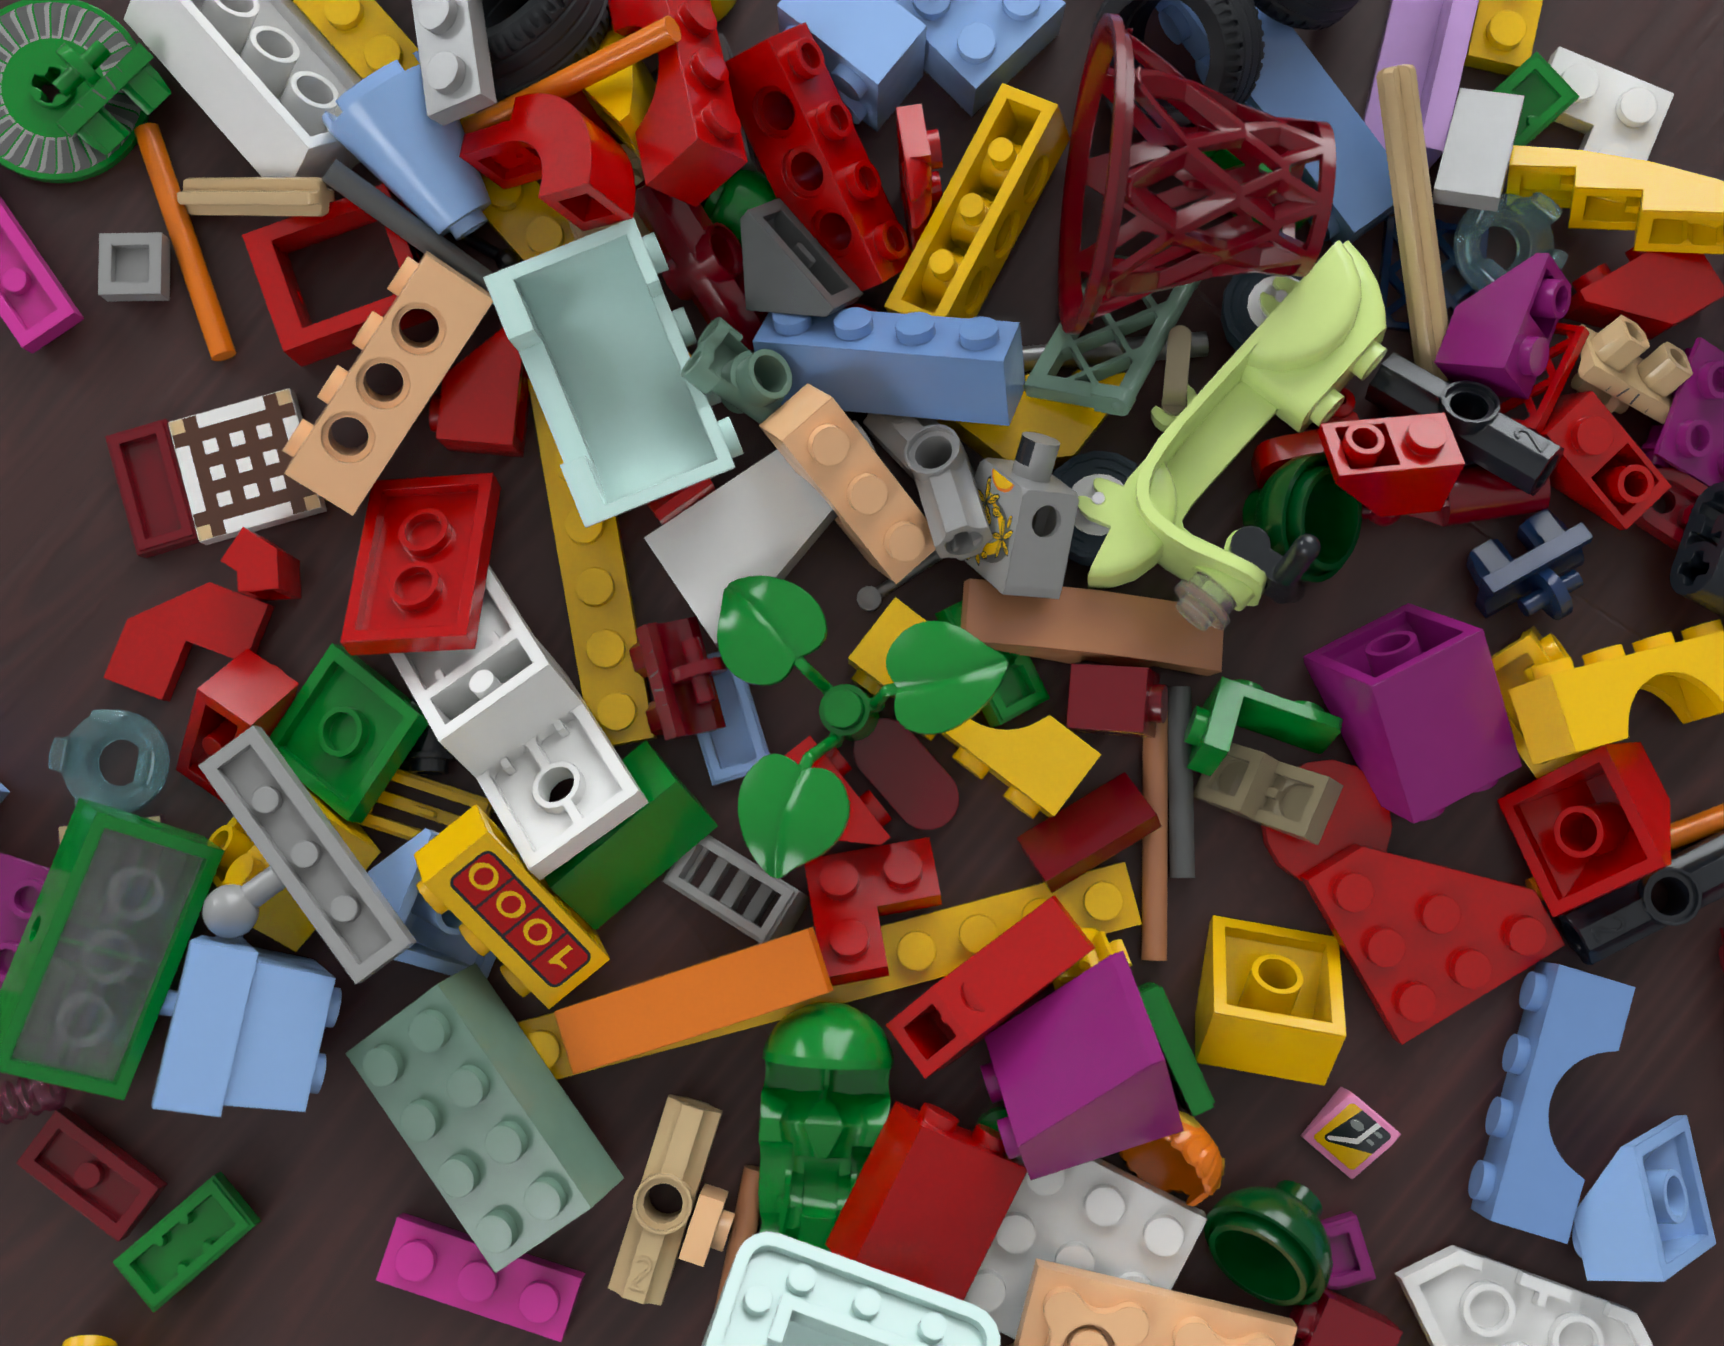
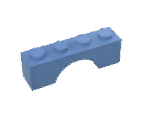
M1543 961L1537 962L1535 970L1530 971L1526 975L1519 994V1005L1524 1009L1517 1034L1510 1036L1503 1052L1502 1067L1507 1074L1500 1097L1497 1096L1492 1100L1486 1116L1485 1129L1490 1137L1483 1160H1478L1475 1163L1469 1179L1468 1192L1470 1198L1473 1199L1470 1209L1490 1221L1568 1244L1585 1179L1567 1165L1553 1143L1548 1119L1550 1100L1557 1083L1574 1064L1595 1054L1619 1051L1636 987L1564 965Z

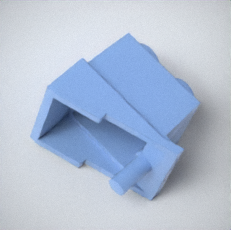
M202 935L190 940L179 990H168L159 1015L171 1016L172 1020L152 1100V1109L221 1117L223 1106L305 1112L309 1094L319 1093L325 1076L326 1054L319 1053L324 1028L334 1027L340 1010L341 989L334 987L336 978L314 959L253 947L243 938V935L237 938Z

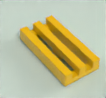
M398 769L391 781L470 807L477 804L489 818L491 813L495 811L487 797L420 775L411 774L402 769ZM383 791L376 801L448 826L460 817V815L387 791ZM372 809L364 821L358 823L406 840H411L422 831L421 829L371 813Z

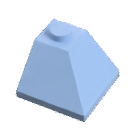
M425 828L368 871V875L417 941L393 960L450 976L476 963L484 976L488 978L496 956L491 951L484 957L479 955L461 934L459 925L462 922L449 909L442 915L437 913L417 889L416 884L422 878L413 854L439 834V832Z
M1687 1115L1673 1116L1621 1146L1577 1207L1572 1228V1240L1577 1255L1583 1260L1587 1281L1665 1282L1716 1245Z

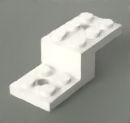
M490 565L488 566L475 649L390 654L438 741L477 779L528 870L539 880L549 875L649 803L567 673L533 635ZM565 779H574L573 787L565 798L560 801L549 802L550 793L559 782Z

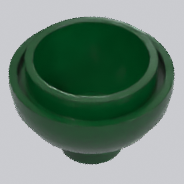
M1309 453L1296 456L1287 461L1270 475L1262 489H1256L1249 494L1243 507V525L1256 526L1264 530L1270 538V549L1281 556L1285 555L1300 535L1311 534L1317 537L1320 542L1319 555L1299 580L1323 582L1333 577L1342 568L1355 549L1362 524V503L1335 483L1325 453Z
M1283 1180L1278 1182L1274 1188L1253 1186L1240 1189L1222 1197L1207 1214L1204 1235L1216 1264L1233 1283L1250 1295L1271 1304L1303 1306L1304 1304L1309 1305L1316 1302L1328 1286L1333 1270V1259L1328 1234L1319 1219L1323 1213L1322 1204L1317 1196L1302 1184Z

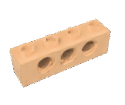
M426 251L419 263L409 256L405 259L387 288L397 295L393 304L384 317L374 311L371 312L352 342L353 345L362 350L349 371L339 365L336 366L317 398L327 403L314 425L302 419L282 450L293 457L287 466L285 475L352 516L493 303L488 291L428 251ZM412 309L427 310L436 318L439 325L438 332L429 341H412L401 330L400 319ZM375 364H390L401 373L403 386L399 391L391 395L378 394L368 386L366 371ZM341 418H355L366 427L368 439L358 447L349 448L342 446L334 439L331 425Z

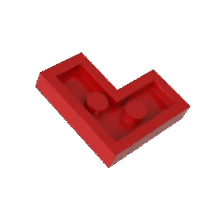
M930 837L820 856L804 864L816 938L832 986L889 976L879 916L942 905Z

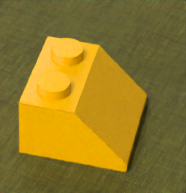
M1212 915L1209 923L1195 1011L1196 1062L1325 1086L1347 1036L1340 950L1334 936Z

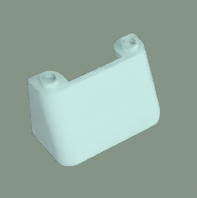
M766 1231L752 1235L743 1242L738 1250L701 1346H1000V1334L991 1316L974 1304L783 1234Z

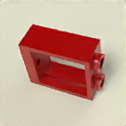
M384 184L375 186L416 216L403 202H399L396 196ZM347 198L329 203V213L325 216H292L242 235L283 352L301 367L357 347L352 342L371 312L374 311L384 317L397 295H392L312 324L288 253L377 221ZM385 226L399 268L408 256L419 263L421 258L417 248ZM424 309L409 310L400 319L401 330L432 320L435 317Z

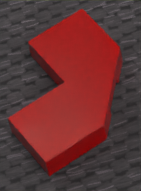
M206 583L128 618L103 678L157 699L170 702L193 644L233 659L247 648L256 654L275 606L214 583Z

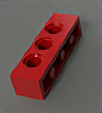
M806 22L771 36L727 60L725 64L729 71L728 79L736 113L776 198H780L861 291L879 285L903 271L912 254L907 234L893 212L881 186L879 173L868 158L853 125L852 115L837 91L825 65L823 52L814 41Z

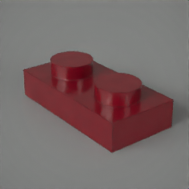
M68 1107L55 1110L16 1162L19 1167L117 1242L122 1241L131 1234L167 1186L165 1181Z

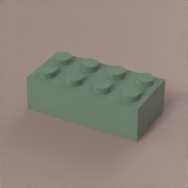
M476 963L436 984L345 1053L495 1273L591 1209L624 1179Z

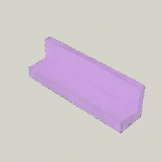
M1479 0L1390 1L1363 116V121L1385 150L1376 76L1378 71L1384 68L1401 64H1412L1416 68L1428 168L1430 169L1442 155L1450 128Z

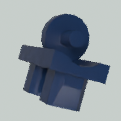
M1546 508L1531 516L1519 526L1516 536L1528 550L1526 554L1514 560L1498 539H1490L1469 553L1466 566L1474 582L1479 587L1475 605L1485 619L1517 602L1519 609L1527 617L1543 609L1548 616L1559 621L1573 612V603L1569 593L1582 587L1584 584L1582 577L1574 569L1583 565L1585 559L1582 548L1592 542L1593 535L1582 522L1568 529L1560 519Z

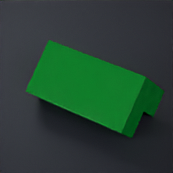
M646 740L622 759L649 803L544 877L550 889L595 931L718 827V824L705 807L687 789L668 763Z

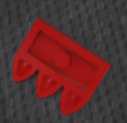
M922 104L896 107L899 187L912 252L928 224L933 210H935L943 195L939 171H932L942 169L943 167L938 129L926 130Z

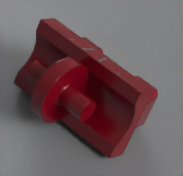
M697 616L664 623H647L636 628L639 642L630 648L629 653L634 671L640 674L642 678H649L654 701L649 703L645 713L651 733L654 735H664L665 741L725 728L726 724L713 676L727 671V666L722 657H707Z

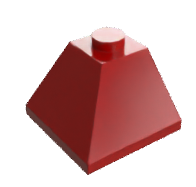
M1641 741L1600 746L1497 800L1552 917L1561 916L1671 865L1670 798Z

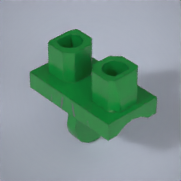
M98 40L81 55L66 43H63L55 51L68 68L52 84L66 98L83 82L91 88L57 121L56 125L70 138L76 133L86 144L105 156L130 134L103 107L116 93L121 90L146 116L154 111L172 93L159 73L149 64L154 57L140 42L104 77H101L95 70L112 54Z

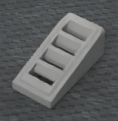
M707 835L675 862L662 881L759 943L790 934L810 901V897L782 879L769 876L759 865L710 835ZM711 851L718 855V858L700 887L697 888L691 884V881ZM734 865L739 868V871L721 900L718 901L713 896L731 866ZM754 879H757L762 884L742 915L735 911ZM778 892L781 894L780 898L762 927L758 926L759 921Z

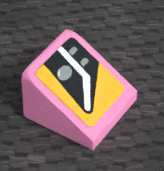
M1340 1086L1300 1136L1350 1179H1354L1390 1148L1400 1137L1401 1133L1354 1093Z

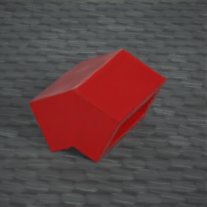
M243 527L220 560L237 571L238 592L262 602L302 599L300 560L268 539Z

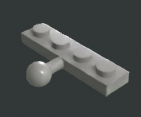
M411 0L427 117L445 126L496 104L482 0Z
M253 725L198 766L270 865L243 886L226 884L214 889L207 896L202 914L207 928L212 933L223 938H237L248 933L258 919L259 907L286 888L355 984L367 980L417 942L262 727Z

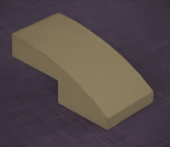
M1231 742L1229 753L1211 776L1201 773L1194 790V797L1263 826L1319 845L1343 785L1328 776L1280 762L1264 752Z

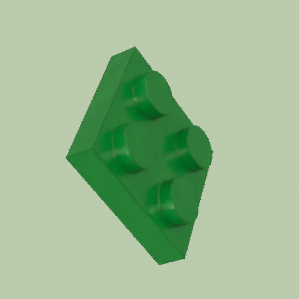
M332 643L269 738L305 786L346 821L362 823L429 723L420 707L358 656H350L343 646Z

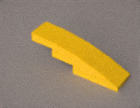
M1513 146L1509 162L1505 206L1570 208L1568 228L1635 231L1633 251L1724 254V181L1651 161L1597 152Z

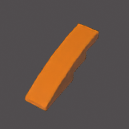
M810 927L554 1011L574 1075L833 991V987L814 928Z

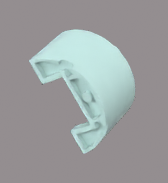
M634 217L483 277L508 340L520 354L564 462L560 467L585 528L734 469L735 465L732 458L744 454L730 418L726 417L716 421L711 406L721 403V398L712 391L703 394L681 376V371L690 358L686 347L696 344L697 339L684 307L671 311L657 274L665 272L669 268L655 233L652 232L641 236Z

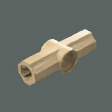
M668 1095L641 1183L634 1195L633 1209L608 1285V1289L615 1291L622 1298L641 1304L662 1305L690 1215L697 1202L699 1186L723 1113L722 1110L708 1103L689 1097ZM661 1183L672 1185L681 1194L683 1200L682 1208L671 1214L656 1210L650 1201V1188Z

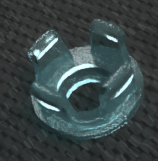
M1534 192L1530 197H1521L1507 193L1502 194L1497 212L1469 208L1461 218L1454 237V257L1460 274L1478 292L1536 253H1549L1560 270H1562L1568 255L1562 250L1554 249V239L1550 225L1561 216L1563 211L1551 198L1541 192ZM1491 226H1501L1507 229L1515 238L1517 255L1513 264L1506 270L1493 259H1483L1480 251L1481 236Z
M92 710L91 716L78 724L70 736L55 737L49 753V769L63 775L68 790L75 798V806L79 797L129 813L141 809L158 795L165 784L170 765L168 746L161 731L146 717L126 710ZM116 740H128L139 748L134 780L125 786L110 784L103 778L99 769V758L102 751L108 744Z

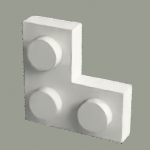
M1559 46L1550 56L1548 63L1580 97L1555 122L1585 134L1579 150L1647 161L1674 93Z

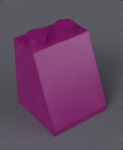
M1407 603L1303 656L1305 666L1330 714L1343 719L1340 733L1359 769L1363 771L1381 807L1413 824L1439 816L1447 806L1471 793L1490 789L1497 784L1499 778L1522 766L1483 629Z
M1124 951L1103 959L984 1037L992 1062L980 1066L992 1104L1004 1100L1008 1117L997 1120L999 1132L1008 1158L1012 1159L1021 1156L1030 1180L1184 1131L1166 1061Z

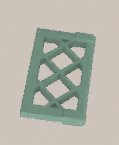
M1114 255L1115 258H1128V256ZM1087 277L1082 284L1083 296L1088 282ZM1201 281L1172 288L1173 290L1167 301L1158 305L1150 294L1142 298L1148 309L1118 322L1114 321L1110 313L1105 314L1101 318L1106 327L1078 338L1080 334L1065 333L1060 322L1024 383L1026 395L1094 408L1096 412L1126 416L1135 403L1137 394L1167 342L1169 331L1175 327L1194 290L1197 289ZM1153 324L1142 346L1132 350L1124 336ZM1115 340L1123 354L1090 368L1082 354ZM1074 358L1081 372L1067 378L1056 376L1064 361ZM1128 369L1119 386L1098 383V381Z

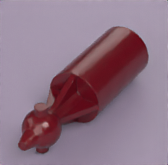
M1477 464L1467 465L1463 467L1441 511L1406 515L1445 527L1540 512L1548 508L1550 503V478H1548L1546 484L1535 496H1532ZM1362 504V518L1369 519L1372 523L1379 526L1392 525L1402 516L1379 517Z

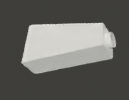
M853 420L852 423L875 451L865 431L856 420ZM777 449L645 536L644 539L718 647L717 629L724 589L729 583L740 578L758 575L784 580L837 517V514L817 490L795 472Z

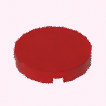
M1336 760L1308 762L1297 766L1328 776L1343 785L1319 845L1261 825L1264 845L1275 864L1298 881H1302L1301 875L1354 843L1387 852L1392 831L1390 811L1381 807L1363 771L1354 765Z

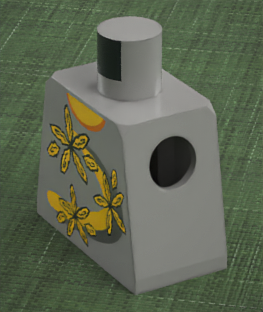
M1036 432L1022 433L1015 460L987 457L979 463L974 479L993 539L983 547L982 553L964 560L1003 595L1059 599L1079 500L1077 492L1052 474L1060 442L1050 436Z

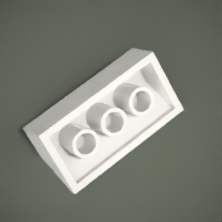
M130 0L124 16L126 23L261 177L323 178L335 159L349 169H352L360 162L329 132L322 121V115L327 111L338 117L342 110L335 101L343 93L360 82L361 78L292 0Z

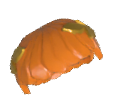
M1179 1111L1184 1131L1120 1151L1119 1155L1126 1161L1128 1169L1134 1172L1138 1178L1167 1193L1172 1191L1177 1193L1184 1192L1189 1196L1186 1205L1193 1207L1201 1203L1209 1195L1212 1196L1216 1189H1220L1221 1177L1224 1175L1225 1158L1221 1157L1218 1146L1199 1122L1191 1115Z

